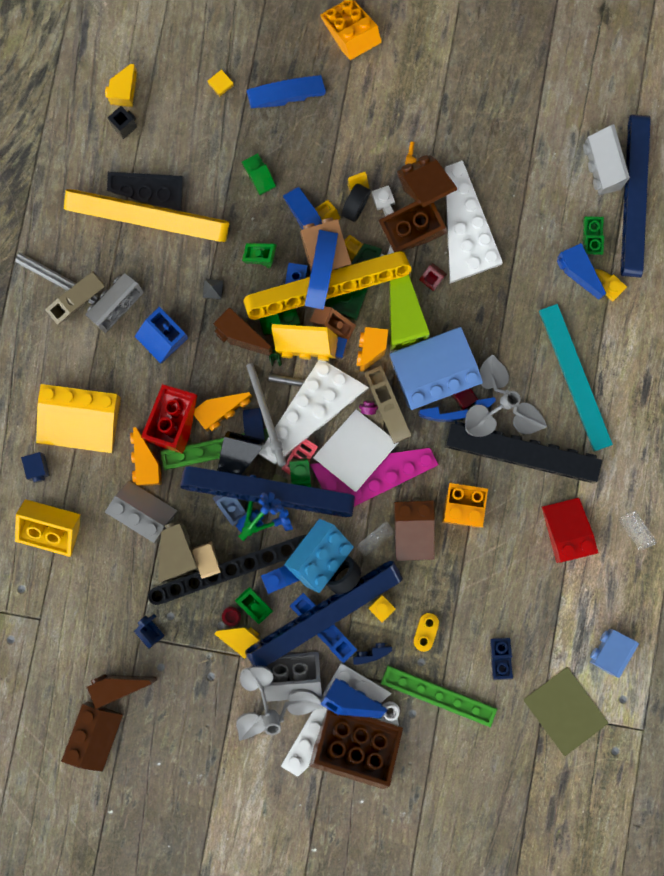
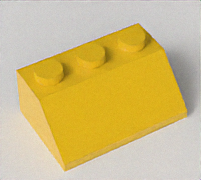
M272 324L275 351L281 354V357L293 358V356H299L300 359L310 360L311 357H318L317 359L321 361H329V358H336L338 336L328 327Z
M25 499L16 513L15 542L71 557L80 528L81 514Z

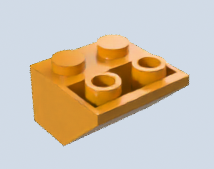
M365 327V332L360 333L359 347H362V351H358L357 366H360V372L367 370L385 355L388 329Z
M449 483L442 522L482 528L488 489Z

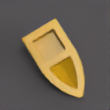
M594 269L606 292V296L613 302L627 286L614 274L610 275L603 270Z

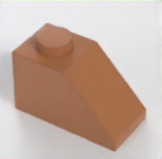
M324 306V310L315 309L310 319V322L315 326L328 327L338 337L347 339V342L356 326L339 312Z

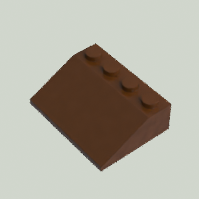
M327 709L313 748L309 766L381 789L390 787L403 728L370 717L337 715Z

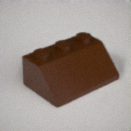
M88 701L83 703L61 762L80 769L103 772L124 714L104 707L96 709L94 704Z

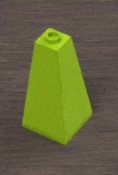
M409 274L389 282L390 351L428 339L430 335Z

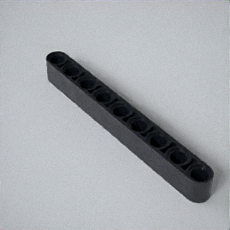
M301 535L219 564L220 573H218V579L215 582L210 581L209 577L202 579L200 573L197 572L151 589L148 593V599L154 605L164 604L289 559L299 546L301 539L305 538L306 535ZM284 545H290L292 548V553L289 556H284L281 552ZM267 551H271L274 555L271 562H265L263 559V555ZM248 558L255 560V566L252 569H248L245 566V561ZM230 564H234L237 568V572L234 575L227 573V567ZM194 577L200 581V585L196 589L190 585V581ZM174 584H179L181 587V592L178 595L172 592ZM157 590L163 594V598L159 602L153 596Z

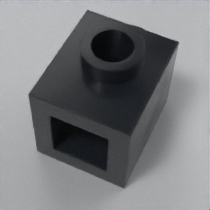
M122 106L107 117L111 126L123 139L137 128L135 123L136 117L130 110L126 111Z

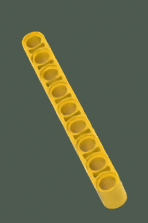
M65 190L64 209L68 211L219 242L227 241L229 222L226 220L80 190Z
M399 251L332 270L326 299L407 276L412 268L405 253ZM310 277L247 295L243 303L248 317L256 320L304 306Z

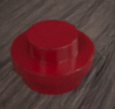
M228 607L222 613V621L227 626H236L241 621V612L235 607Z

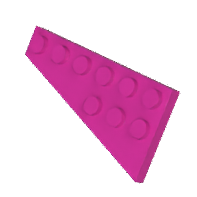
M430 448L389 453L356 492L320 463L310 464L322 489L354 495L355 507L438 466V463Z

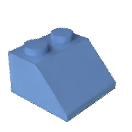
M609 629L602 634L600 638L602 642L599 647L592 651L590 663L606 673L620 678L639 643L613 629Z

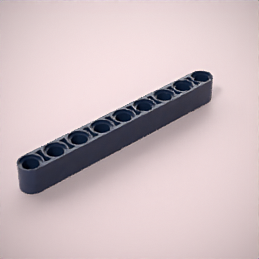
M631 114L628 120L626 166L630 178L626 182L624 190L621 276L641 278L644 269L651 123L650 116Z
M191 466L183 468L180 488L184 490L258 503L261 493L264 492L268 496L269 492H273L275 494L274 499H280V505L283 507L340 517L353 516L355 496L347 493Z
M388 561L361 577L352 590L343 594L335 593L250 646L245 651V654L252 666L266 667L400 583L403 577L395 562Z

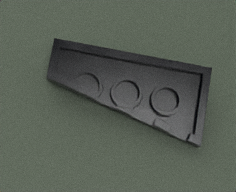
M108 172L107 191L149 205L182 211L184 177Z

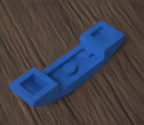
M319 230L304 305L306 307L324 310L338 233Z
M493 397L476 400L474 406L483 405L488 409L496 399ZM439 407L419 410L418 415L431 421L454 422L465 420L468 410L440 414Z
M304 593L290 605L291 609L298 616L316 606ZM334 624L317 634L342 663H345L357 651V648Z

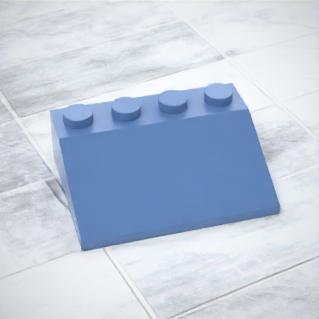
M461 327L389 353L406 404L411 410L483 383L477 363Z

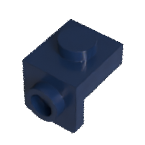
M155 614L149 618L144 616L138 622L139 626L134 631L148 649L165 636L153 622L157 617Z

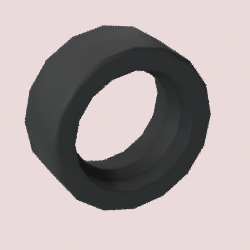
M356 184L344 204L341 215L356 222L368 201L371 190Z
M347 556L326 585L337 594H343L352 590L360 580L362 573L360 566L350 556ZM349 568L342 579L335 581L337 575L342 570Z

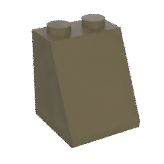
M179 522L165 525L166 529L161 531L159 583L170 581L198 569L192 552L194 548L186 527L183 524H179Z

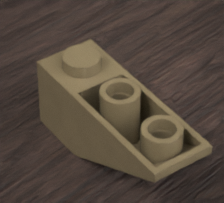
M92 271L57 298L45 310L58 325L70 318L100 292L105 285L95 272Z

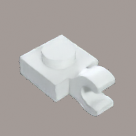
M389 185L371 191L377 211L383 209L385 217L392 214L394 211L391 206L395 205V200Z

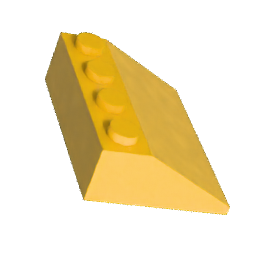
M41 384L37 404L36 443L113 453L121 397L113 393Z

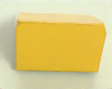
M366 172L348 177L350 191L356 184L369 189Z
M329 200L315 208L321 220L331 217L333 220H340L337 209Z
M349 235L344 241L350 261L352 262L363 246V243Z

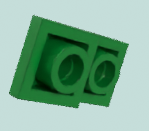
M583 217V247L586 254L603 255L604 217Z

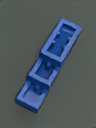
M321 75L289 79L247 89L251 108L285 106L287 102L304 101L307 97L324 96L326 93Z

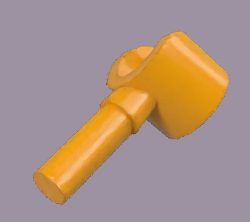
M410 142L405 165L417 161V158L412 157L414 142Z

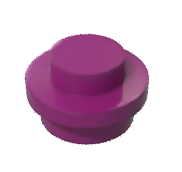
M363 401L359 408L362 414L374 415L376 410H378V405L374 401Z

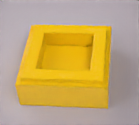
M222 69L207 80L219 97L234 86Z

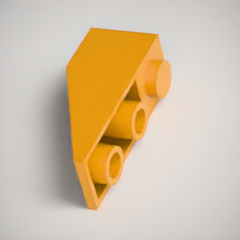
M250 392L206 400L195 408L194 416L207 432L209 430L214 431L221 425L219 422L234 416L237 408L247 406L251 402L250 398L252 396Z
M133 427V432L130 433L131 444H134V451L131 452L132 463H135V470L132 471L133 482H136L137 486L162 485L161 465L148 443L141 438L140 430Z

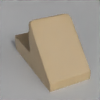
M213 542L194 547L192 552L201 578L220 573Z

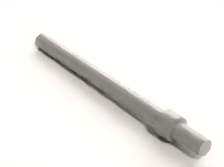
M249 363L246 367L271 441L272 453L275 454L278 465L284 466L286 462L282 452V443L278 440L254 364Z

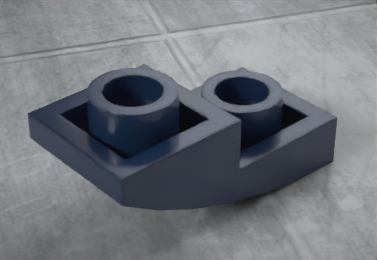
M510 638L490 639L493 680H512Z
M386 642L376 643V647H372V655H369L368 651L357 652V655L353 656V665L378 660L392 652V646H388Z

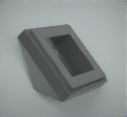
M204 279L203 298L222 299L223 280Z

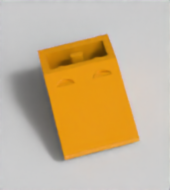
M344 0L342 3L320 14L341 51L349 60L382 43L377 24L355 0Z

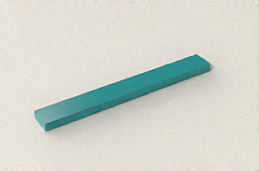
M558 304L541 309L539 311L593 452L612 446V441Z

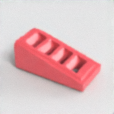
M307 439L294 448L286 461V465L281 469L291 475L290 468L288 467L290 464L289 460H293L294 457L296 459H304L297 454L300 451L310 461L318 446ZM305 445L306 447L310 448V453L303 449L301 446Z

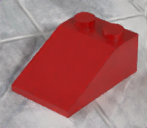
M162 384L141 438L150 444L183 454L190 437L197 395Z
M580 498L542 507L556 563L598 554L594 534Z

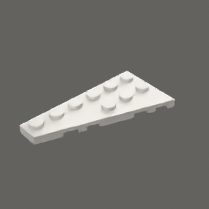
M463 160L448 165L444 169L457 187L456 191L446 195L450 283L503 264Z
M318 360L275 427L278 440L281 441L283 446L282 452L284 457L301 442L309 438L311 434L334 418L347 405L355 401L358 396L366 392L369 387L328 362ZM268 437L258 454L276 464L278 462L275 454L272 453L271 441Z
M340 663L320 701L322 702L336 678L347 682L353 689L362 691L368 698L380 703L392 693L345 664ZM324 706L321 709L312 711L281 764V767L297 777L309 767L313 748L327 710Z

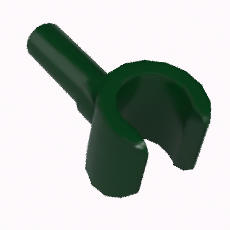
M274 346L273 353L269 356L270 363L273 366V362L277 360L278 365L281 366V357L275 351Z

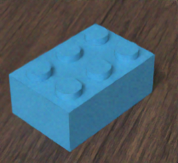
M319 519L284 565L307 588L320 593L353 550L354 546L334 524Z

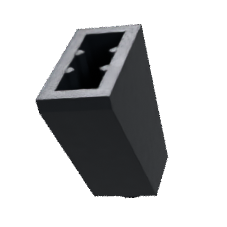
M227 431L223 439L217 471L242 475L261 451L265 440Z

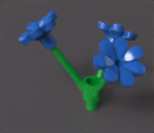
M264 492L261 493L259 503L263 507L252 522L250 518L253 501H249L246 520L242 528L243 531L238 536L242 541L253 533L271 526L282 525L285 531L293 530L290 518L288 517V510H284L283 506L280 505V499H274L275 494L273 492H269L268 496ZM269 511L273 515L278 512L280 513L279 518L273 519L272 522L256 526L262 516Z

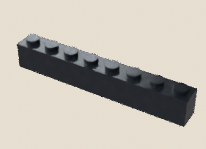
M457 421L449 426L444 448L592 484L598 482L602 460L597 459V455L590 453L581 455L578 454L579 451L574 449L564 451L559 449L560 446L553 444L543 446L540 441L530 440L527 442L523 441L522 437L511 435L510 438L503 436L504 433L499 431H493L487 436L475 437L467 433L465 423Z

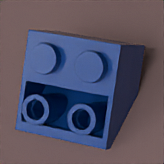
M160 307L144 321L135 335V338L160 364L188 339L186 333Z

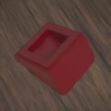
M432 263L419 280L434 291L447 274Z
M471 388L452 395L462 410L478 400Z

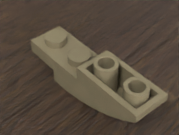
M379 366L365 372L364 374L393 443L396 444L412 437L383 367Z

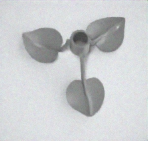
M495 355L488 357L479 369L483 381L481 385L485 389L494 388V391L504 395L500 398L501 405L490 413L483 405H475L468 410L465 417V430L467 433L475 437L491 434L497 426V422L492 415L502 408H513V413L515 414L513 425L521 434L528 435L546 428L547 425L541 413L529 403H520L521 398L516 391L509 392V390L498 389L506 386L509 381V374L505 366L497 360Z
M251 666L243 669L240 673V683L248 691L260 689L265 715L261 714L259 716L255 712L241 715L236 721L239 740L242 741L264 730L269 735L278 734L281 731L280 722L284 721L283 717L286 709L293 715H304L323 708L317 695L307 690L294 691L289 694V701L284 703L279 716L275 710H269L263 686H267L272 682V671L263 666Z

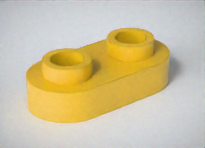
M425 613L420 617L413 639L414 646L422 652L432 648L439 626L437 616L432 613ZM428 619H431L433 621V624L430 627L426 626V621ZM422 638L427 639L426 645L420 644Z

